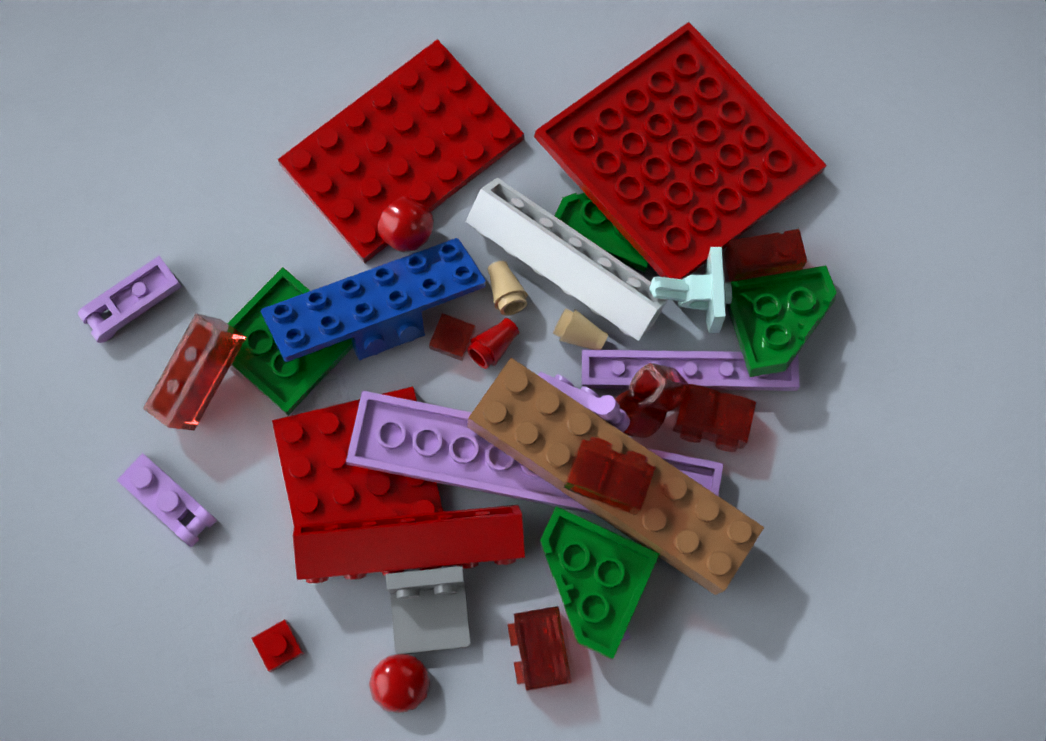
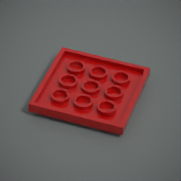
M413 386L382 394L417 401ZM360 399L272 420L294 526L443 512L436 482L347 465L346 460Z

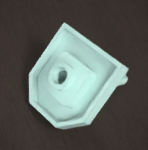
M722 247L710 248L705 264V275H689L684 279L657 276L652 279L649 288L654 298L678 301V307L705 310L709 333H720L726 317L725 306L726 304H731L732 300L731 282H725L723 272Z

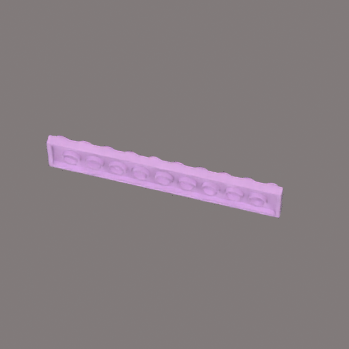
M362 390L346 460L347 465L594 514L467 428L468 417L472 412ZM647 448L717 496L719 495L723 463Z

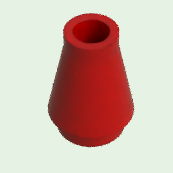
M504 318L497 325L472 338L471 345L467 347L468 354L477 365L484 369H487L490 365L496 366L520 331L512 320Z

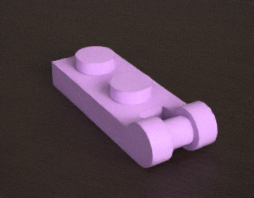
M158 256L83 306L78 311V316L84 324L91 326L93 329L91 334L97 343H103L111 339L120 328L182 286L161 257ZM109 309L113 315L103 320L101 317L102 313Z
M543 372L538 374V376L623 432L629 427L630 419L625 411L620 409L614 397L610 395L600 397L593 390L585 386L578 389L568 379L558 374L555 377Z
M143 453L117 479L123 487L191 548L199 540L197 536L206 526L210 528L217 521L212 514ZM191 511L195 518L187 526H184L181 521Z

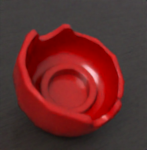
M407 196L392 202L382 212L378 222L380 238L393 249L403 253L415 251L422 247L428 241L434 228V219L430 210Z
M395 654L381 660L372 670L369 681L372 699L383 710L396 713L415 709L426 699L430 686L427 668L416 657L408 654Z

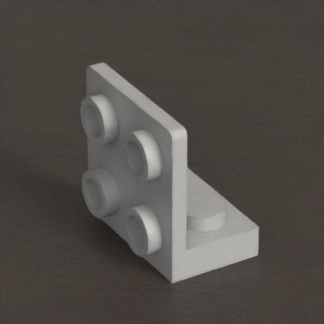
M462 566L386 574L387 590L391 595L394 644L397 654L466 648L471 645L465 578Z

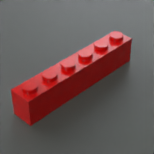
M518 505L295 525L293 530L297 580L306 579L307 583H322L329 580V577L344 576L345 579L356 580L366 577L367 573L382 572V575L386 576V574L402 573L406 569L419 568L421 571L439 569L447 565H457V567L462 566L463 569L477 567L479 562L494 561L497 565H508L515 563L516 559L525 558L523 520Z

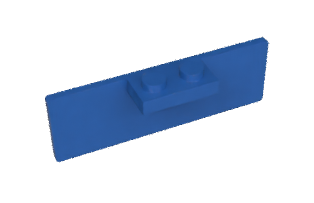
M455 238L265 307L261 310V313L285 362L350 338L352 339L353 349L357 358L362 360L425 336L422 311L486 287V280L461 241Z

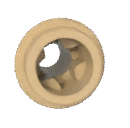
M506 261L494 262L487 269L491 281L494 307L500 310L502 315L516 314L527 306L526 298L528 294L512 273Z
M565 308L553 331L554 335L560 337L559 341L592 350H601L608 337V333L599 329L576 309L572 312Z

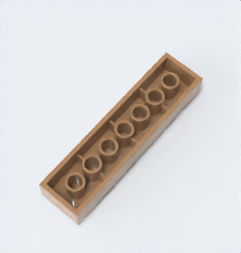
M513 358L509 359L468 417L467 428L640 545L659 553V558L714 595L726 590L764 529V526Z

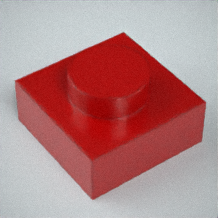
M285 619L251 638L268 672H272L304 654L288 621Z

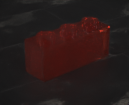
M195 313L143 409L168 428L195 431L244 343L246 336L221 319Z

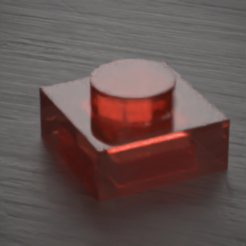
M442 313L429 343V349L463 361L476 326Z

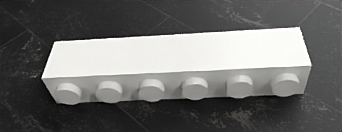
M499 178L494 179L480 189L466 219V222L474 227L480 235L496 242L508 254L519 258L532 267L537 274L557 284L563 292L574 296L586 304L592 312L603 316L615 324L624 334L632 336L639 341L650 330L668 299L654 298L649 290L651 285L649 280Z

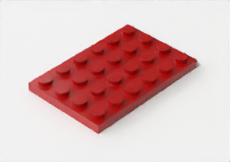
M437 39L277 160L283 170L346 243L366 263L388 246L379 236L378 222L382 212L392 202L407 196L423 204L432 212L524 140V133Z

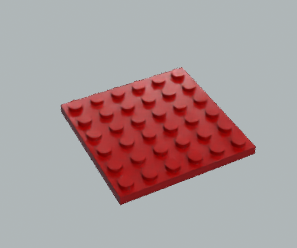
M687 22L536 129L534 138L659 276L674 279H684L706 263L711 247H722L723 250L821 174L827 166L690 22Z

